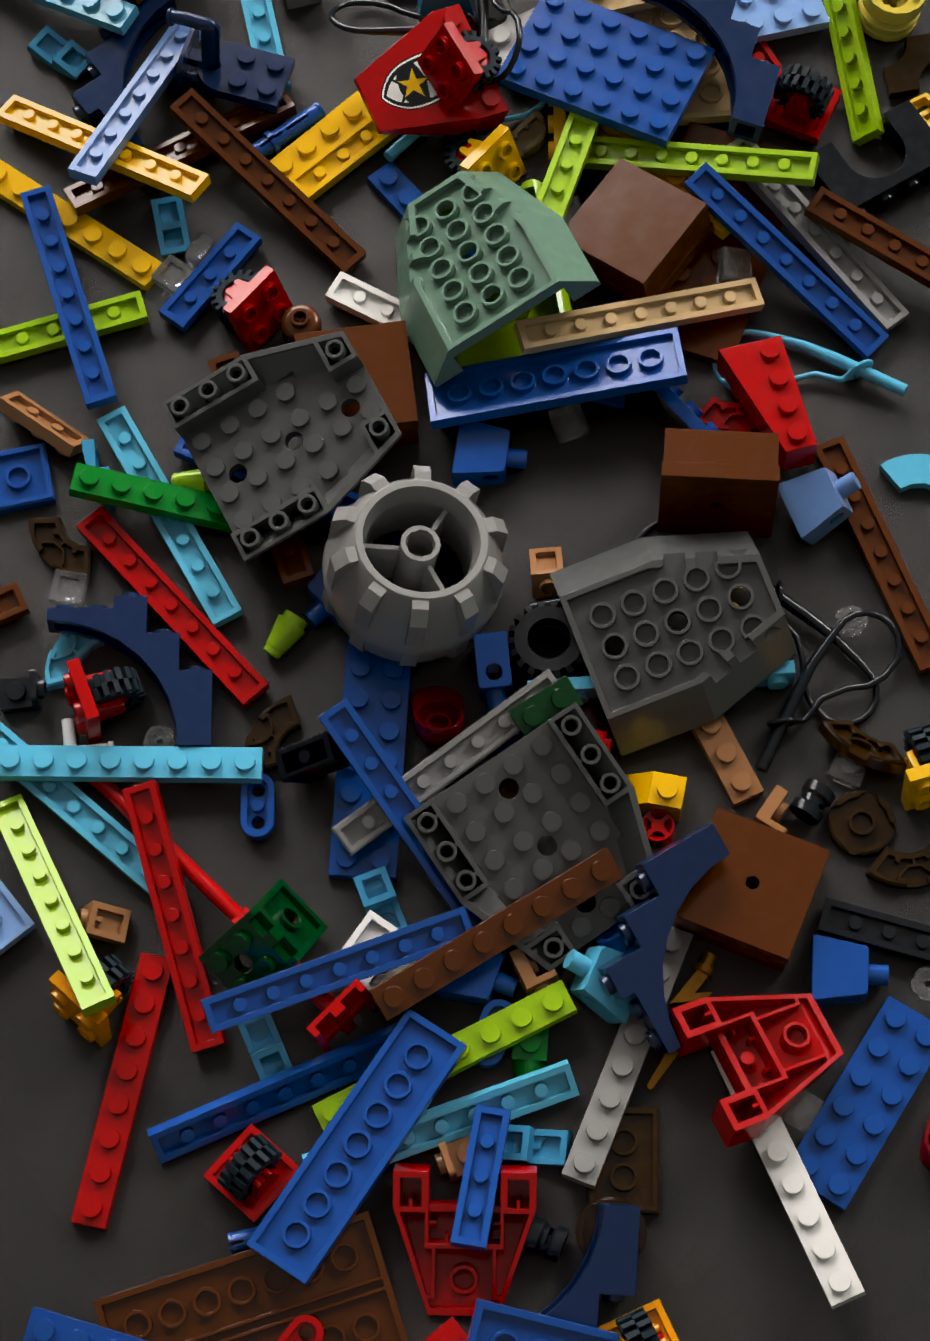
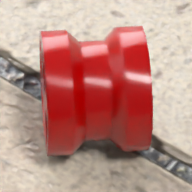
M661 809L647 812L643 817V822L650 847L670 844L673 840L675 828L672 816Z

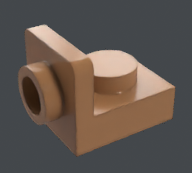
M561 546L529 549L533 598L558 597L550 573L563 568Z
M776 785L756 814L754 821L787 834L788 830L777 822L781 821L789 808V805L786 803L789 791Z
M95 900L79 909L77 915L88 937L120 946L125 943L131 910Z
M519 948L509 952L510 963L517 978H520L519 982L526 996L558 981V974L555 969L536 977V974L540 973L535 960L530 956H526Z
M470 1135L445 1144V1141L438 1143L440 1153L435 1154L434 1157L441 1175L448 1173L451 1182L461 1179L463 1176Z

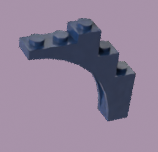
M123 0L136 5L139 11V15L123 36L101 27L98 29L104 42L85 54L88 64L85 70L92 81L72 93L75 104L72 110L80 122H86L88 125L97 128L128 85L134 64L144 46L167 23L166 12L168 8L173 7L177 10L175 0H143L140 4L130 0ZM135 132L129 142L144 147V143Z
M641 0L659 7L680 19L696 32L707 46L716 49L715 57L724 72L730 93L731 116L727 135L757 144L781 66L774 65L766 60L751 58L760 28L747 22L731 19L736 0Z
M135 592L114 596V608H108L102 604H93L88 608H75L73 605L60 604L55 608H47L49 632L74 634L98 640L123 653L145 671L157 685L170 708L177 732L178 747H212L213 672L201 666H190L186 670H180V633H174L169 629H158L154 632H148L149 607L147 596H141V594Z
M713 823L697 828L634 865L638 872L635 875L638 885L644 893L649 892L651 897L616 917L620 924L617 926L619 935L627 945L631 943L633 948L598 968L602 976L598 980L604 992L609 997L613 995L614 999L623 1000L628 996L631 1000L628 1002V1006L637 1020L642 1019L648 1031L645 1033L649 1044L655 1051L659 1050L664 1054H671L681 1048L671 1025L664 997L663 963L667 938L676 913L691 888L711 867L730 854Z
M598 1204L595 1229L585 1258L570 1283L539 1314L597 1328L599 1294H603V1300L612 1302H624L625 1296H635L640 1207L630 1204Z

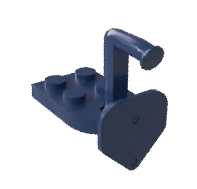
M173 7L168 8L166 22L169 26L177 24L191 28L177 63V87L182 88L188 84L199 86L214 97L277 114L295 67V59L238 43L221 42L220 25L213 19L175 10ZM199 30H201V50L198 49Z

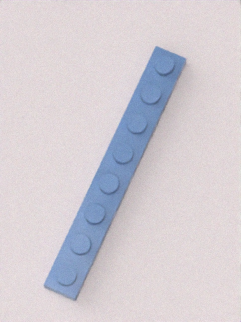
M177 24L169 26L69 165L68 175L70 178L94 186L99 184L176 75L178 59L191 29L190 27ZM199 30V41L201 40V30Z

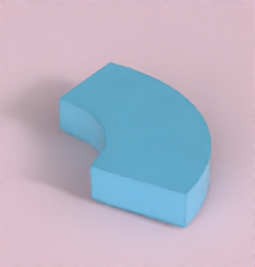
M929 454L902 455L880 465V472L898 493L912 488L930 490Z
M62 633L53 649H50L45 666L47 690L51 691L65 687L62 675L67 673L66 661L79 657L82 665L93 650L105 644L98 640Z

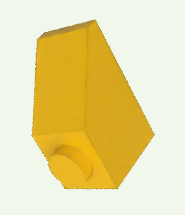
M656 771L626 775L635 789L642 815L654 809H661L668 812L674 821L680 822L687 777Z

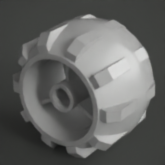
M413 465L410 479L396 480L389 483L384 476L374 473L361 480L357 501L351 506L337 507L331 521L322 558L324 584L322 600L326 612L334 615L340 627L350 637L349 643L361 652L368 651L381 658L396 661L399 666L416 667V663L428 662L444 656L448 658L458 656L467 650L473 634H478L486 624L490 623L500 601L503 584L508 573V569L503 565L502 557L508 532L504 520L493 516L486 518L481 509L476 505L480 493L479 488L466 480L461 482L455 489L444 483L431 480L430 466ZM406 530L402 534L399 546L372 544L378 538L388 533ZM441 540L458 557L464 576L463 580L446 589L434 571ZM385 578H392L393 583H391Z

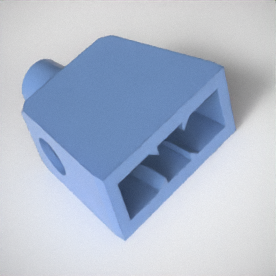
M820 468L780 483L778 490L801 539L813 545L852 515L853 510L847 497L860 490L861 484L853 472L838 479L835 473L829 469Z

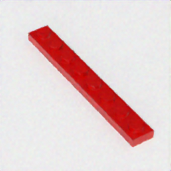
M102 506L76 526L78 532L135 593L147 596L150 609L174 633H180V641L208 670H212L213 676L244 709L270 688L268 682Z
M155 780L122 789L191 1053L195 1054L225 1045L227 1040L224 1030L211 1034L200 1002L201 999L214 995L208 969L198 958L203 951L158 783Z
M141 952L71 1218V1223L74 1225L107 1231L172 980L167 959L164 956Z

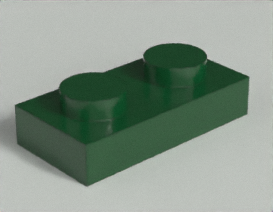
M567 675L508 710V713L524 737L574 702H577L579 707L584 703Z

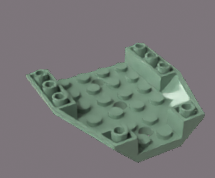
M459 171L407 205L395 237L401 321L405 320L407 333L436 388L464 371L456 357L458 354L564 288L574 302L601 285L564 219L500 172ZM453 207V210L450 214H448L447 216H442V213L446 209ZM477 249L472 257L465 259V255L470 250ZM500 292V296L495 301L488 302L492 294Z

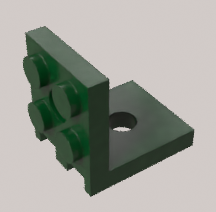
M281 878L240 920L198 958L229 990L293 967L328 927ZM244 954L252 960L253 967L244 966L239 959V955Z

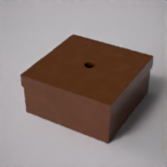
M621 158L567 224L600 281L601 286L626 300L667 293L715 233L714 224L710 221L707 203Z
M405 320L294 334L295 342L343 330L369 372L403 435L394 445L419 442L417 430L419 424ZM357 403L349 404L345 408L344 415L347 417L356 415L359 412L360 405Z
M665 428L657 531L689 533L748 531L750 536L771 537L780 482V466H778L779 433Z
M717 807L711 823L714 824L730 854L711 867L691 888L676 913L674 927L693 934V937L783 972L831 850Z

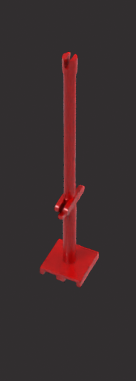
M87 782L130 822L123 793L113 782ZM174 842L182 874L234 925L250 909L246 906L244 908L239 906ZM298 961L294 966H297L302 963ZM356 978L338 997L334 996L331 992H327L308 999L322 1013L306 1029L317 1046L326 1053L332 1050L328 1043L341 1030L348 1036L357 1027L353 1018L365 1006L371 1011L377 1006L367 988Z

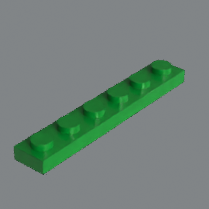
M76 463L69 496L232 533L212 493Z

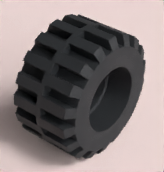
M544 601L537 602V608L535 609L530 605L524 608V616L519 613L514 618V625H510L509 637L507 639L510 665H512V670L516 677L521 675V682L524 685H527V681L535 679L548 668L556 678H561L565 675L567 677H580V673L585 674L587 667L563 608L558 607L557 601H551V606H545ZM553 635L563 639L569 647L562 655L556 658H543L536 655L530 649V646L539 637Z

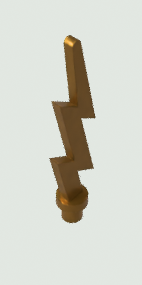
M708 951L704 952L700 962H696L693 967L695 972L669 1004L689 1003L710 996L712 992H695L707 977L711 978L715 970L712 967L717 959L716 955ZM677 1050L671 1054L663 1055L645 1086L647 1090L654 1088L678 1055Z

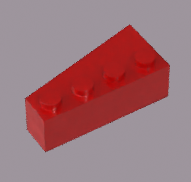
M781 336L719 349L717 371L730 385V391L747 411V417L751 423L756 425L760 433H779L778 464L782 470L785 471L814 464L818 444Z

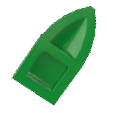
M549 1028L513 1046L512 1065L515 1078L547 1066Z

